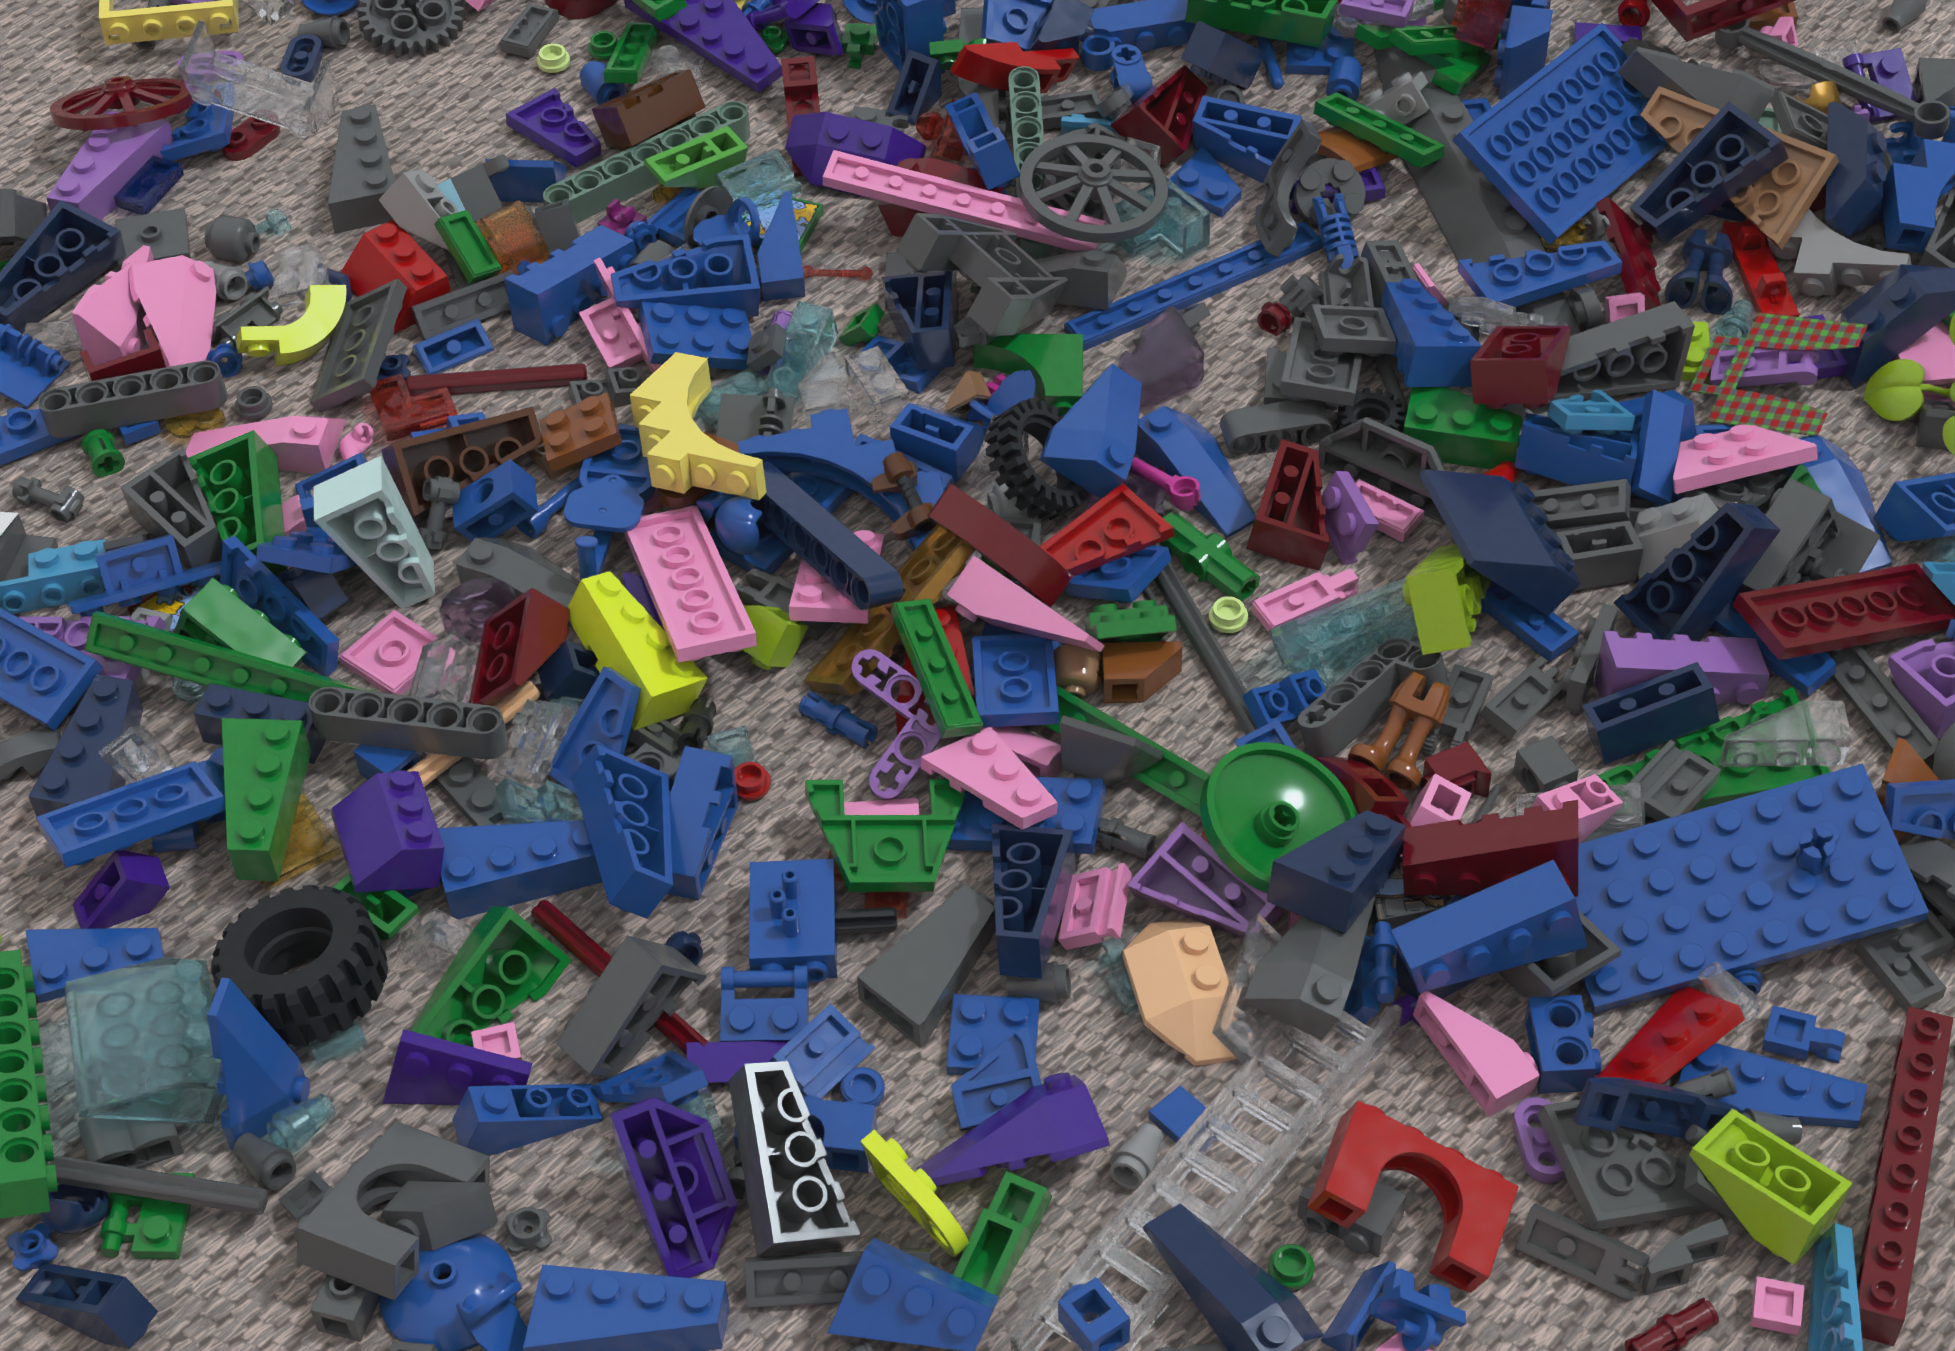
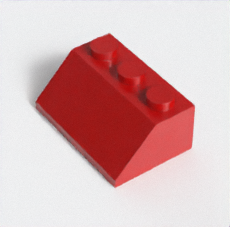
M394 219L364 233L341 270V273L349 276L351 291L356 297L396 279H399L407 287L402 302L403 307L398 314L394 326V334L416 324L410 307L451 292L448 275L403 228L398 226Z

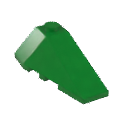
M491 906L465 940L410 1031L472 1047V1031L485 1029L496 1021L502 1025L514 1017L511 1010L530 998L535 1002L543 997L572 959L510 907Z

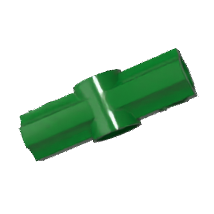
M1170 512L1163 517L1164 520L1174 527L1175 537L1159 543L1164 547H1168L1169 551L1181 560L1186 573L1192 572L1199 578L1198 582L1208 580L1227 596L1235 597L1241 602L1253 595L1259 586L1260 576L1232 555L1230 546L1225 539L1216 533L1206 536L1179 514L1174 515Z

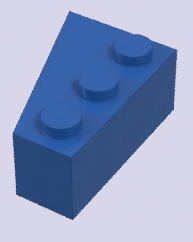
M1203 95L1193 119L1194 148L1197 150L1201 147L1205 148L1214 159L1263 183L1274 159L1301 122L1302 116Z
M1525 413L1514 467L1520 468L1524 473L1530 475H1542L1573 486L1627 479L1629 484H1631L1637 458L1639 435L1616 431V434L1607 435L1595 430H1583L1581 434H1570L1562 431L1560 426L1550 417Z
M873 1238L860 1258L827 1333L961 1351H975L1000 1297Z

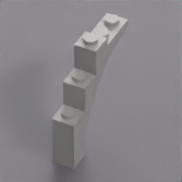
M1808 209L1782 251L1767 238L1774 257L1786 260L1797 258L1794 277L1798 292L1809 296H1835L1838 284L1854 287L1860 285L1874 286L1901 264L1911 265L1909 254L1881 251L1855 243L1832 231L1810 209Z

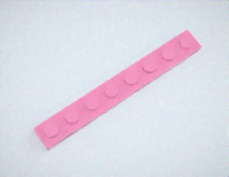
M833 150L823 175V186L926 213L942 214L1013 231L1018 237L1075 252L1097 250L1100 244L1074 240L1047 229L1028 213L1020 198ZM1047 206L1052 211L1065 218L1069 212L1066 210ZM1081 215L1077 221L1085 224L1105 225L1104 220Z

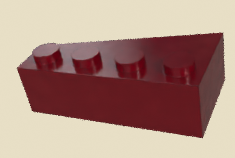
M1578 800L1563 802L1562 809L1544 812L1542 806L1524 808V815L1501 819L1498 813L1482 815V819L1476 823L1463 824L1457 819L1405 828L1403 844L1404 895L1470 896L1554 860L1574 897H1578Z

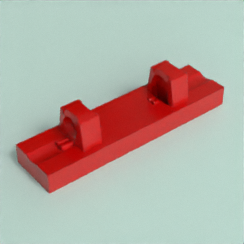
M1749 220L1723 223L1721 232L1728 235L1731 240L1733 260L1756 313L1799 317L1800 314L1787 287V280L1776 263L1765 235Z

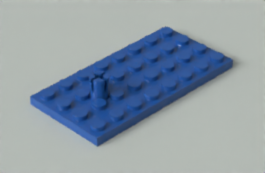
M1603 23L1599 24L1464 128L1452 140L1549 245L1595 208L1598 201L1609 196L1669 145L1642 119L1640 114L1650 99L1618 74L1619 68L1628 57L1621 48L1623 44Z
M1863 763L1579 844L1578 897H1575L1578 910L1621 949L1620 957L1581 979L1594 1014L1729 976L1738 971L1757 968L1927 919L1929 914Z

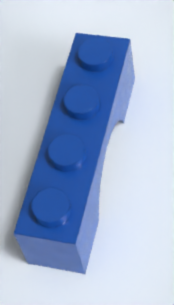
M976 92L945 105L960 144L988 190L1005 187L1014 178L1020 176L1005 137L998 127L994 128L985 106Z

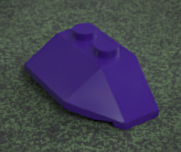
M818 112L793 116L785 150L810 185L861 196L823 186V175L833 150L897 166L899 161L907 158H924L926 145L891 126L829 112Z
M654 1097L610 1113L620 1160L643 1224L666 1275L690 1278L714 1268L719 1256L718 1252L727 1235L738 1203L708 1120Z

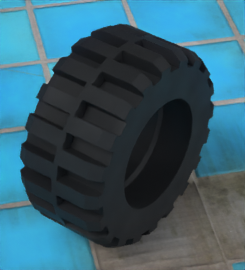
M303 885L300 890H295L292 887L280 890L279 895L271 898L267 895L259 899L258 904L251 909L246 907L238 914V920L235 923L230 922L224 929L222 934L223 940H218L211 963V974L216 988H218L221 978H230L284 1042L292 1044L296 1048L309 1046V1042L318 1040L320 1043L332 1039L331 1034L339 1030L345 1032L354 1024L353 1021L358 1016L363 1018L372 1007L371 1001H377L384 987L382 983H385L388 972L387 956L364 905L360 904L358 899L344 891L341 893L339 889L329 886L319 889L316 885ZM317 958L309 965L297 971L283 974L300 962Z

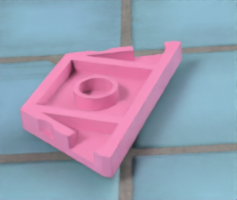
M1736 425L1729 431L1717 434H1699L1692 440L1680 443L1673 475L1674 492L1679 494L1818 460L1817 445L1755 425Z

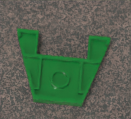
M1359 24L1354 37L1376 50L1395 47L1393 43L1388 41L1391 29L1400 27ZM1405 26V28H1409V27H1425V26ZM1484 51L1414 55L1437 68L1432 82L1454 95H1458L1462 87L1466 88L1471 78L1476 79L1487 68L1491 59V55Z
M930 779V815H845L843 780H805V796L849 892H934L966 796V790L960 793L950 787L948 779Z

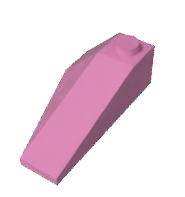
M183 255L132 265L128 269L130 292L134 302L142 304L146 312L143 321L146 328L154 330L159 340L158 345L166 367L206 361L207 354L211 348L216 302L214 269L202 261H195Z
M289 416L196 432L192 434L185 452L189 458L254 430L277 455L279 471L317 474L329 468L346 420L317 416Z
M974 555L947 593L949 597L959 603L955 610L973 623L980 617L993 626L1101 652L1105 646Z

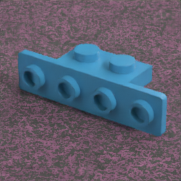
M106 539L83 541L76 545L55 549L45 548L38 552L29 553L28 577L0 582V608L11 614H18L64 605L74 600L105 592L94 555L105 552L103 542H106Z

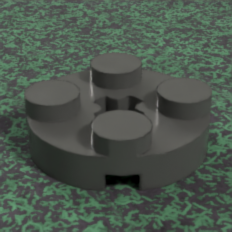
M1326 158L1310 164L1300 175L1294 189V203L1300 216L1305 221H1310L1313 225L1318 226L1312 199L1313 197L1321 196V193L1326 189L1325 186L1329 185L1332 189H1336L1338 193L1343 194L1351 223L1364 206L1365 186L1360 174L1346 160ZM1324 198L1323 201L1327 215L1335 214L1336 211L1333 203H1330L1328 198Z

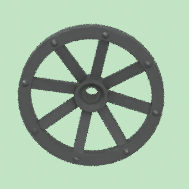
M1073 134L1049 140L1035 148L1027 156L1020 170L1019 195L1028 213L1047 229L1074 240L1110 243L1139 236L1159 221L1167 202L1168 184L1165 174L1158 163L1140 148L1109 136ZM1082 151L1099 152L1106 155L1102 159H1089ZM1067 153L1078 166L1047 163V161ZM1121 158L1139 170L1110 168ZM1035 173L1069 177V179L1035 192L1032 183ZM1120 182L1150 183L1154 192L1153 201L1151 202ZM1075 189L1078 192L1066 218L1055 213L1043 203ZM1110 191L1144 212L1131 220L1121 222ZM1089 199L1099 200L1109 225L1077 222Z

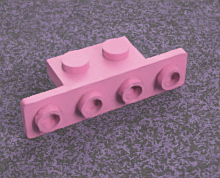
M601 258L593 260L599 280L606 290L609 299L579 312L582 323L607 368L630 367L644 360L653 374L662 364L649 363L641 323H637L633 317L636 310L615 305L611 274L615 272L612 266L606 268Z

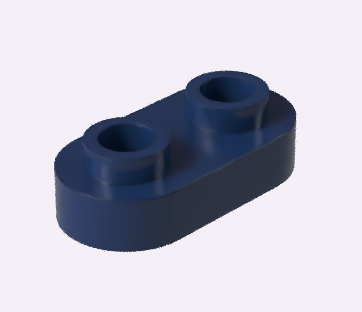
M303 34L289 42L280 65L283 81L287 85L304 86L314 80L324 55L319 37L312 34Z

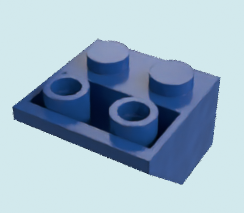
M1512 5L1510 19L1503 18L1497 53L1498 66H1496L1493 84L1494 87H1500L1498 99L1505 98L1545 67L1553 10Z
M908 403L890 426V437L893 439L896 450L953 476L954 481L957 483L986 445L985 435L990 432L987 427L929 406Z

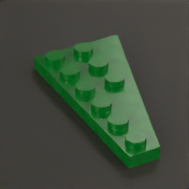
M1794 687L1782 691L1779 698L1768 703L1762 700L1751 705L1750 711L1735 718L1727 716L1721 719L1720 722L1677 739L1675 747L1683 752L1688 749L1721 769L1719 781L1692 810L1703 809L1830 773ZM1658 748L1645 754L1643 760L1630 766L1619 765L1598 775V777L1621 799L1623 789L1660 750ZM1622 800L1621 808L1604 823L1650 816L1637 809L1638 805L1633 801L1628 800L1625 802Z

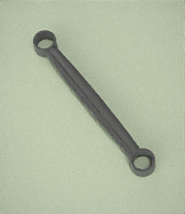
M1749 19L1715 31V41L1719 46L1733 49L1744 45L1818 82L1835 81L1838 91L1913 122V132L1920 138L1930 140L1941 138L1949 127L1950 109L1945 103L1929 100L1919 104L1835 63L1749 27ZM1727 29H1737V30H1735V31H1728ZM1930 118H1931V119H1937L1938 121H1926V120H1924V119H1930Z

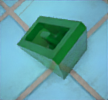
M349 873L333 887L339 889L341 893L344 891L358 899L360 904L364 905L380 941L391 939L420 912L419 906L395 890L355 892Z

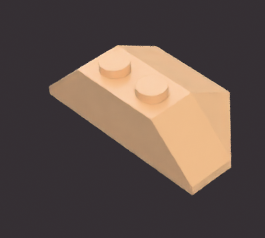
M1192 918L1150 922L1122 953L1144 1025L1169 1046L1185 1054L1184 1058L1194 1066L1216 1064L1237 1059L1234 994L1210 926Z

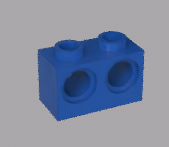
M1581 995L1529 997L1525 1025L1531 1056L1536 1062L1538 1073L1540 1074L1537 1081L1538 1094L1583 1092L1587 1080L1601 1073L1600 1052L1598 1048L1592 1049L1590 1040L1594 1035L1592 1013L1584 1011ZM1563 1062H1569V1063H1571V1064H1573V1065H1568V1064H1565V1063H1563Z

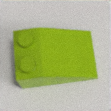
M1734 1109L1726 1114L1692 1148L1689 1154L1752 1238L1767 1247L1776 1256L1784 1258L1793 1265L1806 1254L1820 1236L1834 1223L1853 1184Z

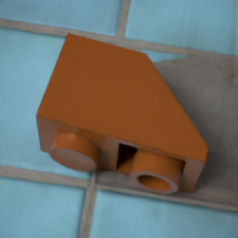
M1182 641L1102 643L1105 645L1102 649L1104 703H1143L1182 671Z

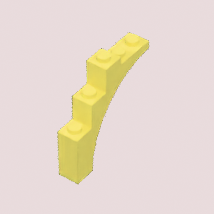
M675 352L630 394L634 426L639 428L643 457H647L652 487L685 494L692 486L760 500L767 493L762 459L735 452L718 444L703 433L693 421L699 405L712 391L708 358Z

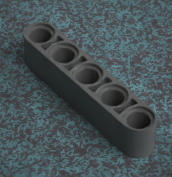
M206 360L53 388L42 393L37 403L48 433L53 437L63 438L89 433L96 429L107 430L213 410L225 404L228 393L219 365L213 361Z
M338 687L318 689L309 698L308 705L318 736L328 741L485 760L500 757L508 748V737L503 715L499 709L490 705Z

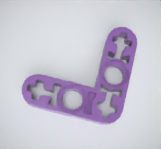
M866 649L860 651L852 661L854 680L909 720L872 769L869 776V785L872 793L882 800H891L898 798L905 791L921 769V757L933 752L943 738L936 723L933 726L927 723L929 716L925 711L919 708L917 715L909 712L918 705L923 693L918 679L881 652L874 649ZM873 659L877 660V670L886 677L889 670L896 673L888 679L884 691L876 688L882 684V680L875 675L870 674L867 678L861 676L863 668L860 663L862 661L870 663ZM898 682H908L915 690L913 699L907 703H898L891 696V689ZM925 700L924 705L929 707L927 700ZM907 738H916L923 744L924 751L915 760H908L901 755L900 745ZM891 756H894L901 765L911 768V771L906 775L900 769L895 776V783L898 787L895 790L888 787L883 792L879 789L880 780L877 776L880 773L887 776L892 771L895 764L888 762Z

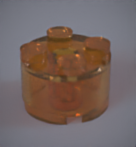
M520 200L510 203L475 221L503 268L500 274L512 270L513 274L518 276L517 268L521 261L527 260L530 264L533 262L542 264L549 260V250L541 232H536L532 225L534 220Z

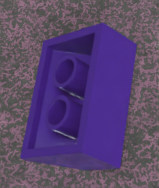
M399 770L377 773L332 807L331 816L355 892L439 887L445 847L418 771L408 772Z

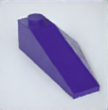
M1057 1073L1046 1077L1044 1084L1032 1087L916 1169L921 1168L934 1184L939 1186L981 1177L988 1172L987 1166L996 1165L998 1168L1010 1167L1011 1171L1025 1168L1026 1162L1031 1157L1050 1155L1051 1161L1054 1162L1110 1146V1143L1086 1084L1075 1075L1070 1076L1069 1073Z

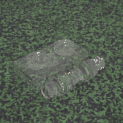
M527 699L522 711L517 712L512 721V725L515 727L508 740V748L503 755L498 757L500 760L494 773L507 779L511 776L519 781L542 785L546 775L551 770L554 757L568 731L575 711L563 704L541 700L535 702Z

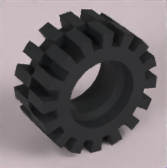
M1363 388V394L1356 390L1354 406L1345 405L1338 407L1337 431L1359 421L1358 419L1372 417L1383 421L1381 424L1403 433L1405 408L1402 407V402L1399 398L1394 400V394L1388 392L1386 396H1383V389L1377 388L1376 393H1370V388Z

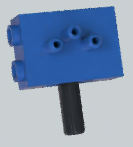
M834 858L750 862V971L794 970L795 965H808L809 982L818 983L826 978H837V934L893 932L897 929V911L893 907L837 910Z

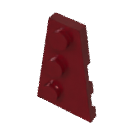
M1606 196L1598 201L1596 205L1599 214L1605 215L1608 218L1610 226L1605 229L1607 238L1614 244L1616 250L1621 255L1619 257L1622 261L1620 276L1626 294L1642 293L1645 297V311L1660 306L1658 292H1660L1661 288L1655 274L1657 262L1652 253V234L1645 225L1639 226L1614 201Z

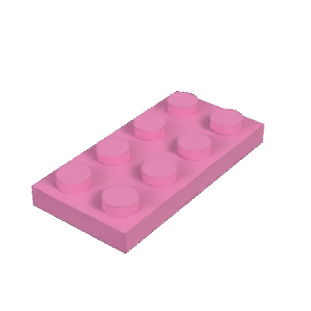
M868 530L854 532L857 537L883 558L885 534H875ZM801 559L789 604V620L868 624L871 608L866 610L859 609L805 560Z

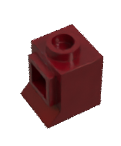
M1469 742L1425 758L1423 777H1421L1420 781L1422 789L1432 776L1437 774L1472 793L1470 798L1474 794L1488 797L1492 773Z

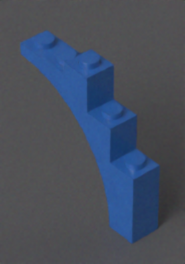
M1955 115L1941 141L1923 139L1911 165L1892 163L1886 175V180L1883 181L1882 209L1887 248L1923 253L1935 229L1936 205L1938 201L1950 192L1955 182Z
M847 408L840 410L827 409L818 414L810 415L811 428L808 429L795 428L781 434L770 436L757 435L747 440L738 441L741 454L759 458L762 461H769L782 472L805 473L829 479L858 492L878 506L893 522L897 521L909 510L901 493H873L871 483L873 478L885 473L882 464L884 458L896 452L893 439L886 441L872 440L864 445L855 446ZM917 472L918 484L915 488L923 503L932 502L934 506L944 492L940 472ZM931 531L906 539L913 552Z

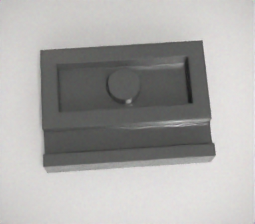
M1671 739L1623 789L1621 798L1625 802L1628 800L1633 801L1638 805L1637 809L1656 821L1689 813L1719 781L1721 769L1688 749L1683 752L1675 747L1676 742Z

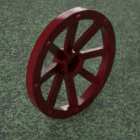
M119 76L105 80L103 85L83 89L58 99L50 106L52 122L56 126L82 130L84 132L128 126L137 127L139 124L180 114L181 111L189 108L195 102V94L192 84L183 80L170 78L132 80L130 76ZM162 96H175V97H173L172 99H169V98H165V97H162ZM140 100L154 105L138 110L134 107L140 103ZM93 106L85 115L77 114ZM107 109H123L124 111L121 113L103 114Z

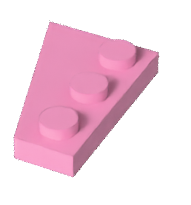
M992 727L981 730L980 733L972 734L921 757L922 770L930 775L937 772L949 780L950 787L960 793L967 790L983 800V807L1021 830L1057 814L1058 802Z

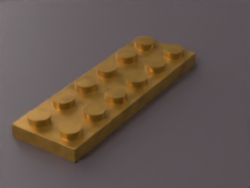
M937 524L897 570L903 583V596L898 602L931 599L934 605L942 596L941 590L951 579L962 573L966 567L965 562L976 550L963 540L955 538ZM893 603L871 608L868 624L852 623L803 680L810 689L815 692L852 696L863 689L854 680L852 661L860 651L866 649H874L890 658L893 653V647L901 639L890 613ZM875 659L870 663L862 661L860 663L863 668L861 676L867 678L877 667L878 661Z

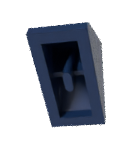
M909 50L888 106L887 114L891 116H907L908 121L916 125L942 97L941 63L937 59Z

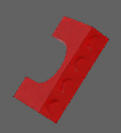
M1358 1100L1338 1122L1307 1208L1348 1229L1367 1211L1380 1172L1399 1170L1416 1176L1433 1191L1443 1213V1231L1429 1273L1458 1289L1471 1293L1490 1277L1519 1186L1504 1179L1499 1172L1486 1169L1465 1158L1458 1150L1445 1147L1424 1136L1419 1129L1406 1126L1385 1115L1378 1107Z

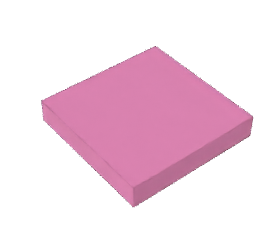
M393 610L338 657L340 664L383 692L402 695L450 654L451 648L448 643L401 613Z

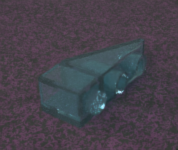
M801 301L797 302L786 330L783 357L772 364L763 386L762 394H767L768 388H777L782 391L783 397L795 398V402L798 401L822 369L837 337L838 329L832 308Z

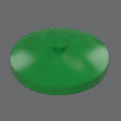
M1270 742L1245 744L1227 753L1207 776L1200 797L1202 824L1206 836L1218 857L1236 876L1267 894L1274 860L1358 815L1345 787L1322 763L1298 749Z

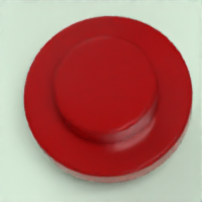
M745 762L735 768L734 773L739 799L746 801L757 800L768 793L771 787V779L769 773L762 765L756 762Z

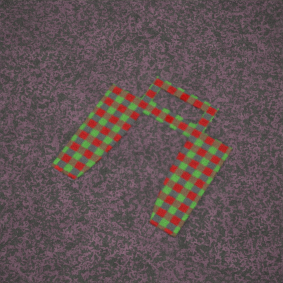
M1758 313L1746 338L1714 336L1688 391L1719 395L1707 422L1735 426L1743 424L1755 425L1773 431L1818 436L1828 413L1796 401L1757 392L1738 390L1736 387L1755 348L1776 350L1856 348L1859 346L1868 325ZM1721 345L1738 347L1720 386L1703 384Z

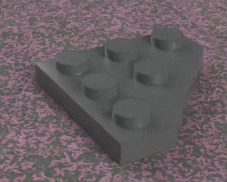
M1580 1100L1543 1105L1539 1111L1538 1118L1591 1231L1710 1212L1712 1210L1711 1206L1684 1190L1686 1156L1681 1154L1678 1159L1654 1146L1657 1140L1637 1129L1617 1126L1615 1132L1576 1124L1573 1118Z

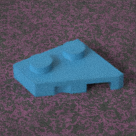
M1602 390L1592 391L1591 398L1587 401H1583L1584 396L1579 394L1570 396L1568 399L1550 401L1547 416L1556 422L1564 432L1581 434L1583 430H1595L1602 434L1613 435L1616 434L1617 430L1632 431L1635 416Z

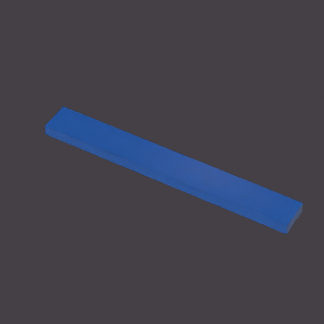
M1303 221L1296 224L1298 230L1294 241L1289 247L1284 248L1279 257L1267 252L1261 240L1117 300L1111 304L1108 310L1096 309L1064 323V331L1067 334H1083V351H1086L1319 251L1324 246L1322 239Z

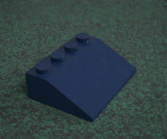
M1424 469L1419 474L1430 497L1471 568L1547 616L1581 584L1573 570L1576 566L1575 562L1559 547L1562 543L1561 539L1546 525L1549 519L1539 507L1534 505L1535 495L1526 485L1521 482L1515 485L1503 476L1427 469Z

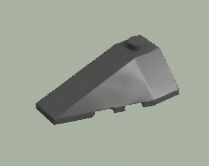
M474 538L456 563L463 594L504 607L530 588H534L563 606L568 607L580 583L575 577L533 548L502 538ZM568 620L567 627L573 628Z
M1373 897L1345 934L1302 916L1256 965L1242 1002L1322 1040L1341 1017L1353 984L1375 897Z

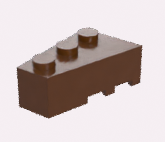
M687 69L677 70L596 106L591 110L606 146L619 147L620 150H626L648 137H654L667 131V127L675 123L682 124L696 117L695 113L706 107L692 71Z

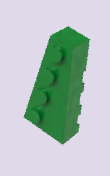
M222 718L227 850L237 880L279 881L311 755V748L302 720Z

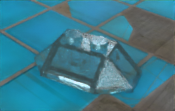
M1406 578L1268 630L1283 668L1294 674L1316 669L1327 690L1385 640L1405 638L1412 641L1417 627L1412 605L1407 606L1403 596V582H1406Z

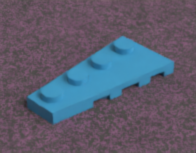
M1834 1223L1813 1245L1807 1351H1863L1852 1228Z

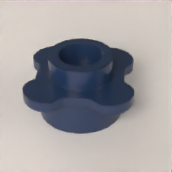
M405 354L386 356L381 364L377 383L397 386L405 382L407 377L411 376L410 370L407 369V365L410 362L409 357Z

